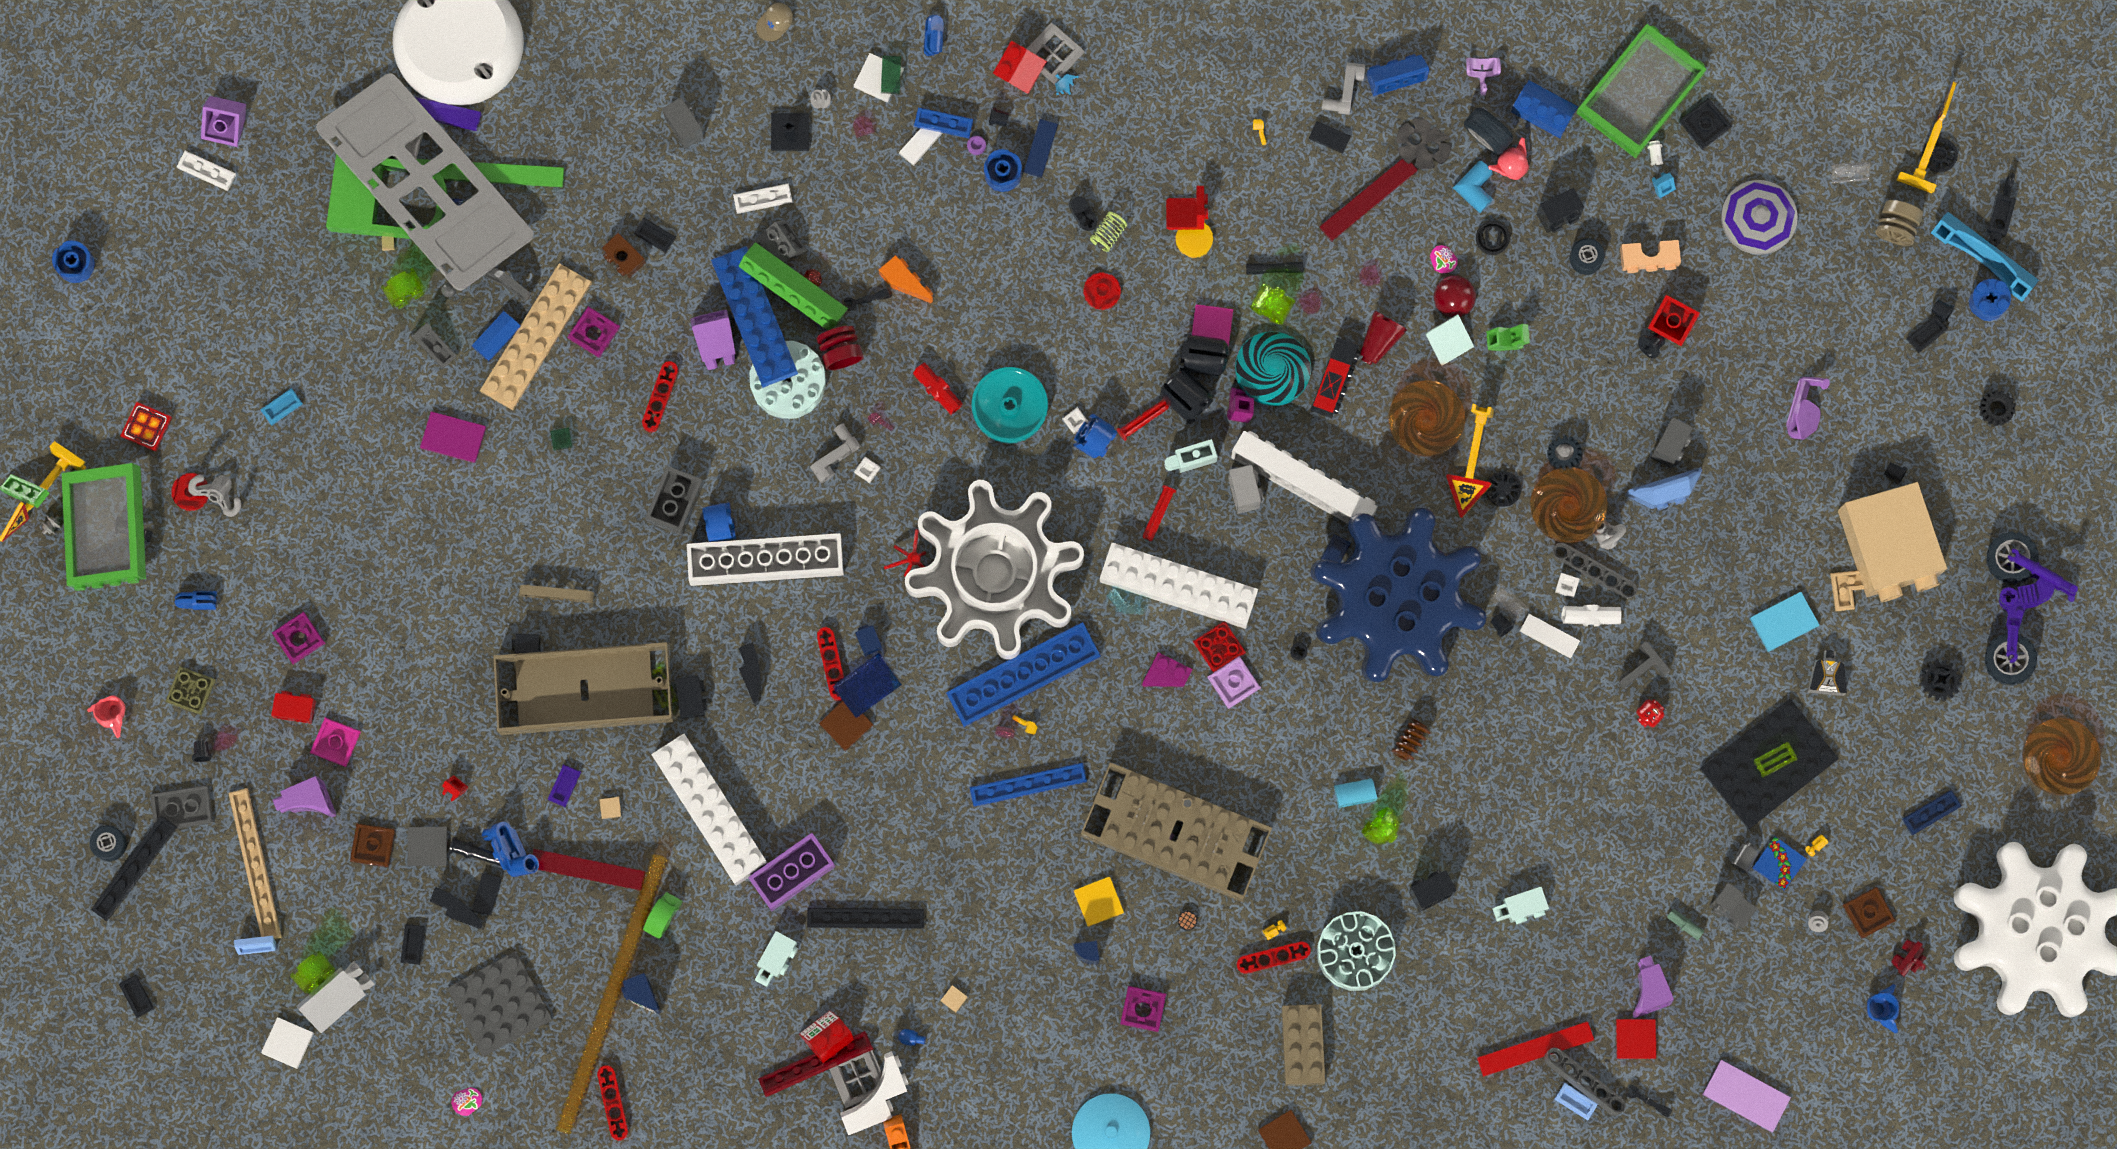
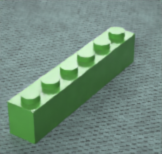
M756 242L746 252L738 266L826 330L835 328L848 309Z

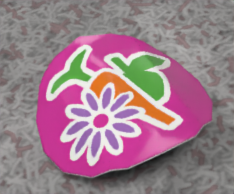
M1440 245L1432 250L1430 258L1435 271L1449 273L1456 268L1458 259L1449 247Z
M470 1087L456 1092L452 1097L451 1104L456 1113L462 1116H469L481 1106L482 1096L477 1089Z

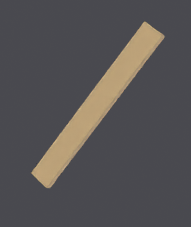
M245 788L230 792V802L261 937L273 936L275 940L280 939L282 935L249 790Z

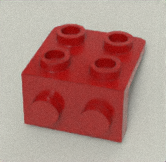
M1196 186V198H1168L1166 200V228L1168 230H1204V219H1208V208H1204V205H1208V193H1204V186Z

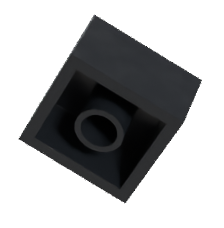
M1572 188L1541 203L1537 216L1547 233L1551 231L1556 233L1563 229V225L1567 223L1572 225L1578 222L1584 206L1575 189Z
M1439 869L1431 873L1428 877L1429 879L1424 881L1421 878L1412 883L1409 894L1419 913L1456 893L1457 890L1446 870L1441 872Z

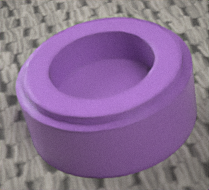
M972 136L967 142V149L973 155H980L986 149V142L981 136Z

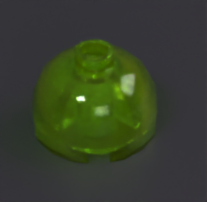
M1385 807L1375 814L1377 817L1371 823L1368 821L1361 831L1368 841L1376 845H1383L1387 842L1392 843L1398 837L1397 832L1400 827L1398 816L1389 807Z

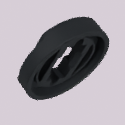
M1497 221L1483 223L1476 233L1478 248L1488 255L1502 253L1510 242V234L1507 227ZM1492 227L1495 228V231H1498L1497 246H1494V249L1488 246V232ZM1484 231H1485V245H1484L1483 242H1482V233H1483ZM1502 232L1504 236V242L1500 246V237Z

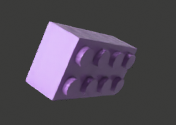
M811 833L748 878L772 912L835 868V865L813 833Z

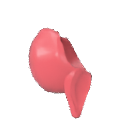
M1522 137L1516 148H1508L1503 151L1498 157L1497 164L1489 165L1488 168L1513 180H1519L1529 170L1525 138Z
M112 695L100 699L99 702L87 709L88 712H93L94 718L100 725L105 728H112L116 738L120 737L122 719L124 718L126 708L124 702L119 697Z

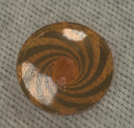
M1418 381L1407 385L1395 396L1390 406L1388 423L1393 438L1404 450L1414 455L1430 457L1448 451L1457 443L1464 429L1465 411L1459 397L1446 385L1435 381Z
M1567 467L1566 470L1560 468L1543 476L1534 487L1530 500L1531 515L1537 528L1547 537L1564 543L1579 542L1592 536L1601 527L1607 514V496L1601 483L1587 471L1578 468L1569 469Z
M2055 718L2041 723L2030 732L2023 746L2022 760L2029 779L2038 788L2049 794L2067 796L2082 791L2093 782L2100 768L2101 753L2094 735L2084 725L2071 719Z

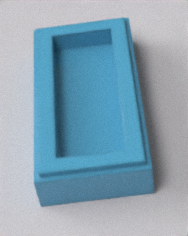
M291 388L260 410L272 426L303 403Z

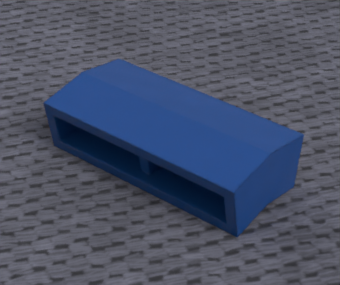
M503 311L473 343L472 347L489 362L517 332L521 325Z

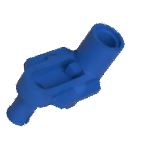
M507 822L495 823L491 828L483 830L482 837L488 836L483 839L485 841L492 840L494 858L499 860L502 869L507 870L510 876L528 875L538 870V859L532 854H526L516 830L512 829Z

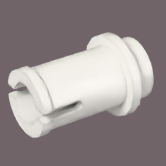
M1651 141L1649 146H1647V149L1650 151L1651 165L1663 164L1661 155L1662 144H1660V141Z

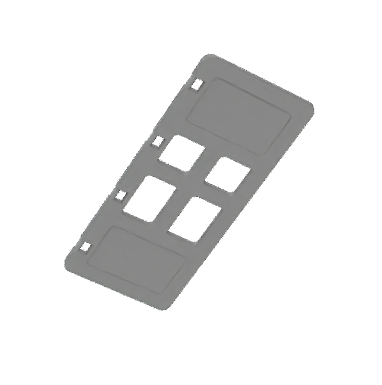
M394 74L384 75L317 123L316 128L319 135L332 147L334 152L362 184L368 188L376 200L398 225L404 229L412 241L456 290H464L533 239L532 229ZM426 132L443 152L425 165H421L405 146ZM335 137L342 143L338 147L332 141ZM390 156H395L410 175L389 189L372 169ZM451 163H454L479 191L460 206L456 205L432 178ZM372 179L379 185L375 189L369 184V181ZM417 187H422L446 214L444 218L428 229H423L400 203L403 197ZM409 221L416 227L412 231L405 225ZM446 263L453 269L449 273L442 267Z

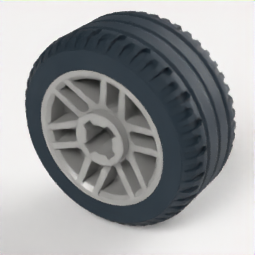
M1481 107L1474 109L1464 121L1466 130L1494 154L1503 153L1513 141V135L1507 127Z

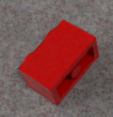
M281 691V694L275 693L271 716L276 719L312 724L316 701L308 694L294 696L292 692Z

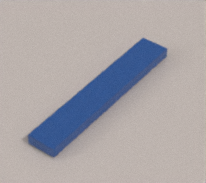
M1078 763L969 788L973 806L976 807L1085 783L1087 779L1083 763Z

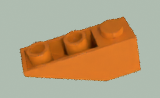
M895 255L879 269V275L891 288L926 302H933L932 291L927 286L923 287L921 285V279L915 272L911 273L907 269L909 266L903 258L899 259Z
M902 1115L892 1116L891 1119L883 1121L890 1149H911Z

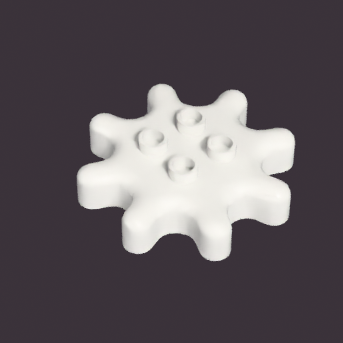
M977 480L968 489L970 509L968 514L962 519L949 521L935 512H925L920 516L918 520L919 533L936 548V557L929 566L911 570L905 577V587L907 592L915 598L936 596L945 603L947 612L937 627L938 639L942 645L954 647L961 642L970 630L975 628L984 629L993 635L998 655L1004 659H1013L1020 653L1021 640L1019 630L1027 620L1040 618L1050 625L1059 628L1069 623L1071 607L1054 592L1052 585L1058 574L1078 569L1082 565L1084 551L1077 542L1053 543L1044 536L1042 527L1051 513V500L1045 493H1033L1019 509L1014 511L1005 510L996 504L992 486L985 480Z
M2009 842L1997 852L1996 858L2002 873V879L1996 888L1988 889L1975 883H1966L1958 888L1954 894V902L1957 907L1975 916L1979 924L1977 938L1975 941L1969 942L1956 950L1954 962L1958 968L1964 971L1988 966L1998 972L2002 980V987L1997 997V1007L2006 1015H2014L2022 1011L2032 992L2044 991L2053 997L2061 1014L2066 1017H2075L2083 1013L2088 1005L2082 981L2089 970L2117 976V947L2111 944L2105 935L2106 922L2109 918L2117 915V888L2097 893L2086 887L2081 875L2087 860V854L2084 848L2078 844L2066 846L2059 851L2051 867L2041 868L2032 864L2023 845L2018 842Z

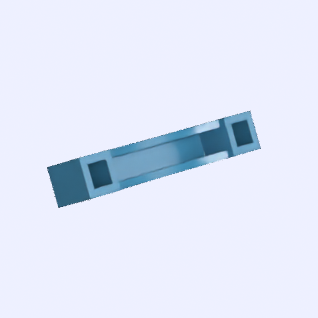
M1949 212L1943 216L1931 232L1943 243L1953 245L1983 263L2001 281L2005 282L2010 293L2022 302L2039 281Z

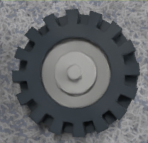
M1563 435L1562 439L1560 436L1557 437V441L1554 439L1551 441L1552 445L1549 444V450H1547L1550 465L1556 471L1559 469L1560 472L1564 470L1570 472V469L1576 470V466L1579 467L1580 461L1583 459L1582 449L1578 441L1574 440L1571 436L1567 438V435Z

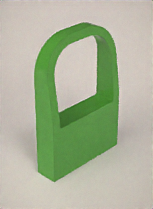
M336 154L326 224L327 229L330 232L411 239L402 227L376 224L379 202ZM386 159L372 169L381 181L384 170L408 172L395 159ZM438 172L433 178L448 195L446 182ZM374 179L369 181V184L374 189L379 186ZM438 205L434 218L428 225L422 227L423 229L430 228L445 217V213Z

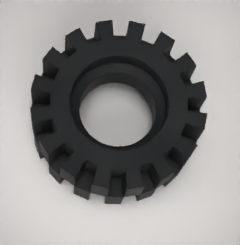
M1994 390L1985 395L1981 400V405L1979 406V410H1981L1980 416H1983L1984 421H1988L1987 424L2002 426L2013 417L2016 411L2014 409L2016 403H2013L2014 398H2010L2009 393L2005 394L2003 390L2000 392ZM1995 401L2002 403L2004 413L2001 415L1992 413L1990 409L1991 403Z

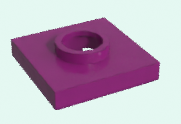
M588 306L567 338L600 358L619 331L620 326ZM592 327H598L601 330V336L597 340L588 338L587 332Z
M304 611L271 632L293 665L326 644ZM297 632H302L306 635V642L300 646L295 645L292 641L293 635Z
M1128 986L1120 1025L1159 1032L1166 994ZM1142 1002L1150 1006V1013L1145 1017L1139 1016L1136 1012L1137 1005Z

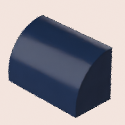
M1097 941L1073 944L1074 953L1080 961L1089 965L1099 964Z

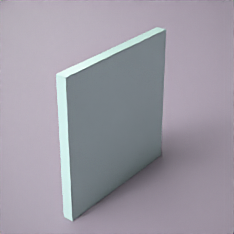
M1458 314L1425 333L1441 365L1448 363L1474 347Z

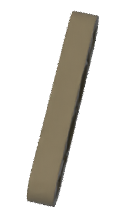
M520 585L519 596L540 599L550 597L551 600L563 601L564 599H569L572 602L593 603L594 592L532 585Z

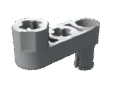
M1347 62L1342 99L1332 100L1323 98L1322 110L1337 111L1338 114L1350 115L1354 80H1364L1365 64Z
M844 423L834 429L843 444L810 467L820 483L826 482L835 475L831 469L833 465L861 447L854 436L852 437Z

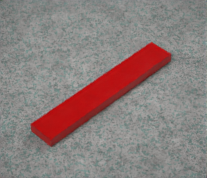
M1585 1022L1478 1057L1477 1061L1484 1077L1542 1058L1551 1048H1558L1563 1051L1594 1041V1037L1589 1023Z

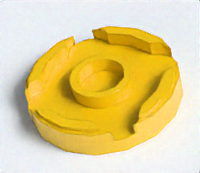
M1205 223L1204 230H1177L1176 245L1182 254L1191 258H1197L1207 254L1211 249L1213 233Z

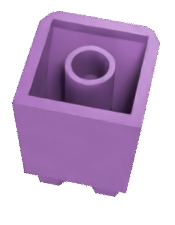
M727 310L691 318V327L702 361L705 362L707 369L717 368L716 359L723 357L725 365L735 364L734 354L736 353Z
M316 776L280 791L282 796L273 799L276 810H280L281 813L287 811L293 813L314 811L330 817L336 816L325 783Z
M1651 956L1640 959L1638 963L1640 969L1638 974L1640 989L1638 1002L1633 1012L1634 1018L1670 1006L1674 1001L1660 964L1655 965Z

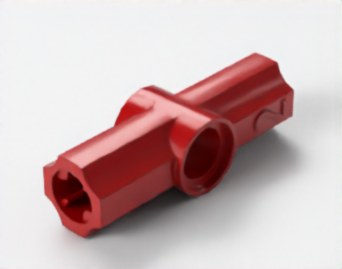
M925 362L913 372L914 377L925 387L926 392L934 397V401H938L950 415L960 409L963 403L953 394L949 385L940 376L938 377Z

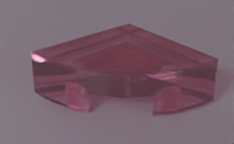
M219 731L213 750L223 751L230 748L238 737Z

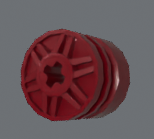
M854 326L833 328L816 338L820 345V351L827 352L822 356L826 370H839L857 364L864 359L860 345L853 344L858 340L857 335H854L856 333Z

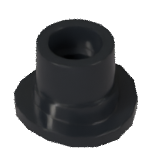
M1655 332L1650 336L1642 335L1638 340L1640 350L1649 358H1657L1660 355L1659 349L1665 344L1664 337Z

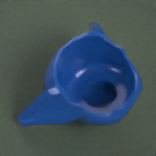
M1892 984L1867 1000V1012L1872 1020L1878 1021L1892 1032L1898 1033L1895 1020L1899 1016L1900 1007L1898 999L1893 995L1896 985Z

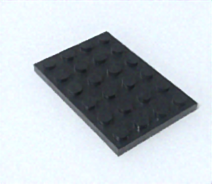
M1788 699L1701 767L1700 771L1749 830L1839 758L1793 701Z

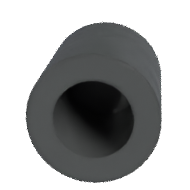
M1749 842L1746 844L1742 843L1730 864L1747 874L1759 854L1756 851L1757 847Z

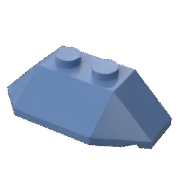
M1700 467L1629 489L1626 493L1627 497L1651 509L1657 508V510L1669 507L1668 504L1673 502L1676 505L1687 501L1686 498L1690 496L1702 469Z

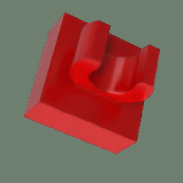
M453 775L442 785L444 788L442 794L446 795L450 792L452 794L450 800L454 801L467 791L468 786Z

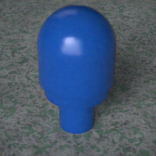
M903 1029L898 1035L899 1041L904 1045L915 1046L916 1043L925 1044L926 1037L919 1036L918 1032L914 1030Z

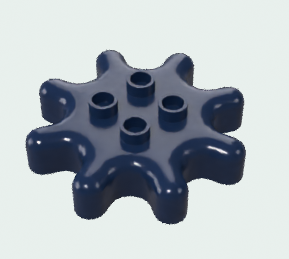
M1415 508L1410 511L1402 531L1395 535L1383 533L1374 517L1370 514H1355L1348 522L1349 532L1355 542V551L1351 558L1343 563L1321 559L1313 563L1310 574L1312 579L1321 585L1332 588L1338 598V606L1335 613L1318 623L1316 627L1317 638L1326 644H1336L1349 637L1359 640L1365 649L1361 672L1368 681L1379 683L1387 679L1394 660L1406 654L1413 656L1421 670L1428 676H1442L1449 667L1448 658L1442 648V639L1446 632L1454 627L1476 631L1481 629L1486 623L1487 616L1485 611L1479 606L1464 601L1459 591V583L1462 577L1475 570L1481 563L1480 552L1473 546H1461L1447 553L1440 551L1433 544L1432 540L1436 518L1434 513L1428 508Z

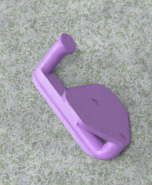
M1802 377L1798 381L1786 424L1791 438L1804 440L1817 430L1821 415L1820 409L1806 398L1810 386H1820L1822 389H1827L1830 384L1829 379Z

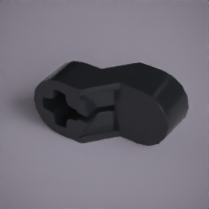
M1081 196L1072 197L1069 201V208L1079 227L1085 231H1092L1097 226V220L1088 202Z

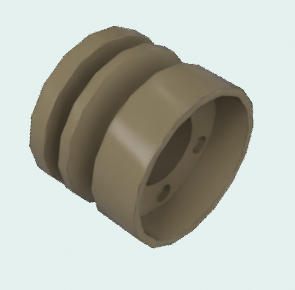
M1897 200L1886 201L1881 213L1883 219H1880L1878 222L1879 226L1876 228V235L1883 240L1898 245H1913L1914 237L1917 234L1915 227L1920 225L1923 216L1922 210L1906 202Z

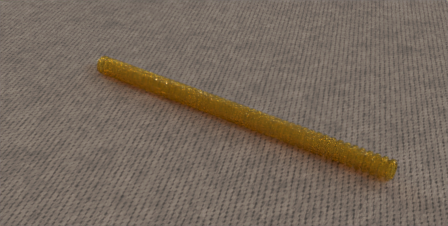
M652 854V860L649 861L650 866L647 867L649 870L646 872L642 891H639L640 895H637L636 906H633L634 912H631L632 918H629L630 923L627 924L628 929H625L626 935H623L622 946H619L620 952H617L618 957L615 958L614 969H611L610 972L612 974L608 977L610 980L606 983L608 986L604 988L606 991L605 993L603 992L602 995L604 997L600 1000L602 1003L598 1005L600 1008L596 1011L598 1014L594 1017L595 1022H592L591 1033H588L589 1039H586L585 1051L583 1050V1056H580L579 1068H576L575 1079H572L571 1082L573 1084L569 1087L571 1090L567 1093L569 1096L565 1098L567 1101L563 1104L565 1106L564 1109L562 1108L561 1110L563 1113L559 1115L560 1120L557 1121L559 1124L555 1127L557 1131L572 1134L573 1122H576L575 1117L578 1116L577 1111H580L579 1105H582L581 1100L584 1099L585 1088L589 1086L587 1083L588 1081L590 1082L591 1079L589 1077L593 1074L591 1071L595 1069L593 1066L597 1063L595 1061L596 1058L599 1057L597 1054L601 1052L600 1047L603 1046L602 1041L605 1040L603 1037L607 1035L608 1023H611L610 1018H613L612 1012H615L614 1006H617L618 995H621L622 981L627 977L626 972L630 970L628 967L632 964L630 963L633 960L632 955L636 953L634 950L638 947L636 945L640 941L638 938L642 936L640 933L643 931L642 927L645 926L644 921L648 918L647 914L650 913L648 910L652 907L650 904L654 902L653 897L656 896L655 891L658 890L656 887L660 885L659 880L662 879L663 868H666L665 863L668 862L667 858Z

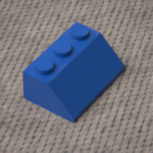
M1416 54L1407 56L1405 60H1392L1387 65L1381 67L1380 65L1372 66L1367 70L1366 76L1372 94L1376 96L1427 81L1429 67L1422 55L1416 56Z
M1528 80L1516 99L1511 113L1561 139L1578 106Z

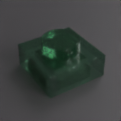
M569 428L550 431L554 451L573 447Z

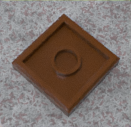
M847 697L819 723L845 752L874 726Z
M356 823L350 862L389 868L395 829Z
M1877 887L1842 905L1861 939L1896 921Z
M1292 1110L1257 1130L1269 1149H1303L1312 1144Z

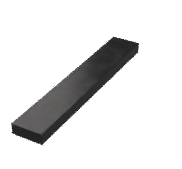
M161 816L91 910L105 921H108L178 827L164 816Z
M807 908V928L924 929V909Z

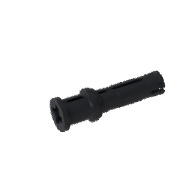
M453 837L449 848L450 854L457 853L463 855L466 859L473 857L501 866L499 860L494 858L492 851L476 847L473 842L467 843L457 840V837Z

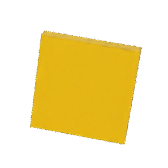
M1110 877L1074 890L1088 927L1124 913Z

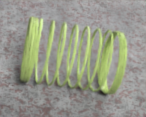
M1111 211L1108 212L1106 217L1108 216L1112 221H1114L1115 219L1111 216L1113 215L1124 223L1120 224V227H1122L1123 230H1120L1119 228L1117 229L1120 232L1124 231V228H1126L1127 226L1126 221L1119 215ZM1096 233L1090 237L1094 245L1097 243L1093 239L1106 247L1102 249L1103 251L1109 252L1111 247L1101 240ZM1114 235L1113 237H1115L1116 240H1113L1112 238L1110 239V240H1112V241L1114 242V241H1117V238H1118V237H1116V236Z

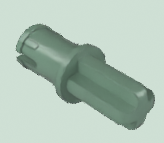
M1672 909L1667 916L1669 920L1682 928L1681 931H1686L1697 941L1704 933V930L1694 924L1691 918H1686L1675 909Z

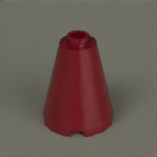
M1374 311L1360 355L1363 356L1361 360L1369 365H1372V363L1377 364L1406 333L1407 329L1383 314Z

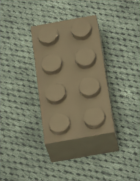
M1321 1004L1282 1006L1285 1086L1324 1085L1325 1069Z

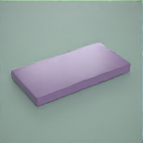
M1720 1060L1703 1093L1709 1099L1770 1132L1774 1131L1791 1098L1723 1060Z

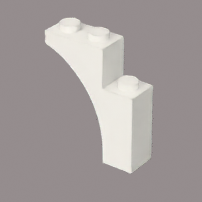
M892 1051L884 1054L883 1072L872 1093L860 1104L840 1113L848 1135L891 1119L890 1112L894 1110L890 1100H886L907 1092L906 1085L909 1083L905 1073L901 1074L899 1071V1067H902L898 1055L894 1057Z

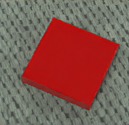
M1616 1019V1059H1656V1020Z

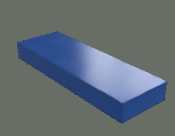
M918 107L914 127L970 138L973 119Z

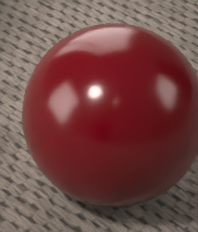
M1448 276L1442 279L1434 290L1436 308L1440 313L1450 318L1457 314L1459 317L1467 315L1473 309L1476 302L1474 286L1462 276Z

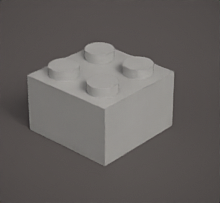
M1252 465L1229 470L1228 479L1237 514L1260 509V504L1263 503L1262 499L1264 498L1262 489L1257 487L1259 481L1257 470H1253Z

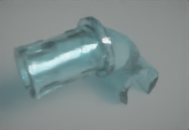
M1117 589L1112 590L1106 596L1116 607V612L1142 615L1147 610V606L1144 608L1138 607L1143 602V599L1137 600L1135 605H1129V602H1125Z

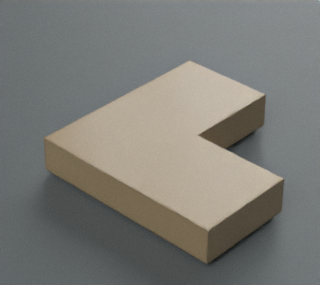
M1859 571L1830 574L1835 611L1855 609L1853 591L1864 590Z

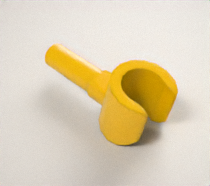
M1254 119L1253 130H1259L1261 143L1266 145L1264 122L1261 119Z
M1016 715L1012 717L1013 720L1026 726V733L1036 734L1037 726L1034 722L1023 720Z

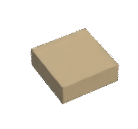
M619 797L600 799L602 819L622 817Z
M952 985L940 1001L956 1013L968 997Z

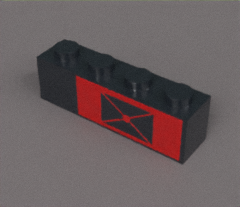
M1337 337L1313 401L1312 412L1331 419L1334 414H1338L1341 406L1338 403L1340 396H1345L1347 386H1344L1347 379H1351L1354 371L1351 368L1352 363H1357L1360 352L1357 351L1359 345Z

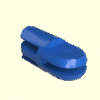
M931 15L925 22L924 53L926 56H933L942 52L944 22L939 15Z
M217 591L177 593L174 603L178 608L216 610Z

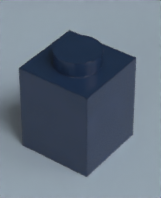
M873 625L861 626L855 632L864 656L882 649Z

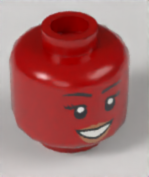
M1648 699L1637 709L1636 714L1639 717L1637 721L1644 727L1648 725L1654 728L1664 718L1665 714L1663 711L1665 709L1655 699L1652 701Z

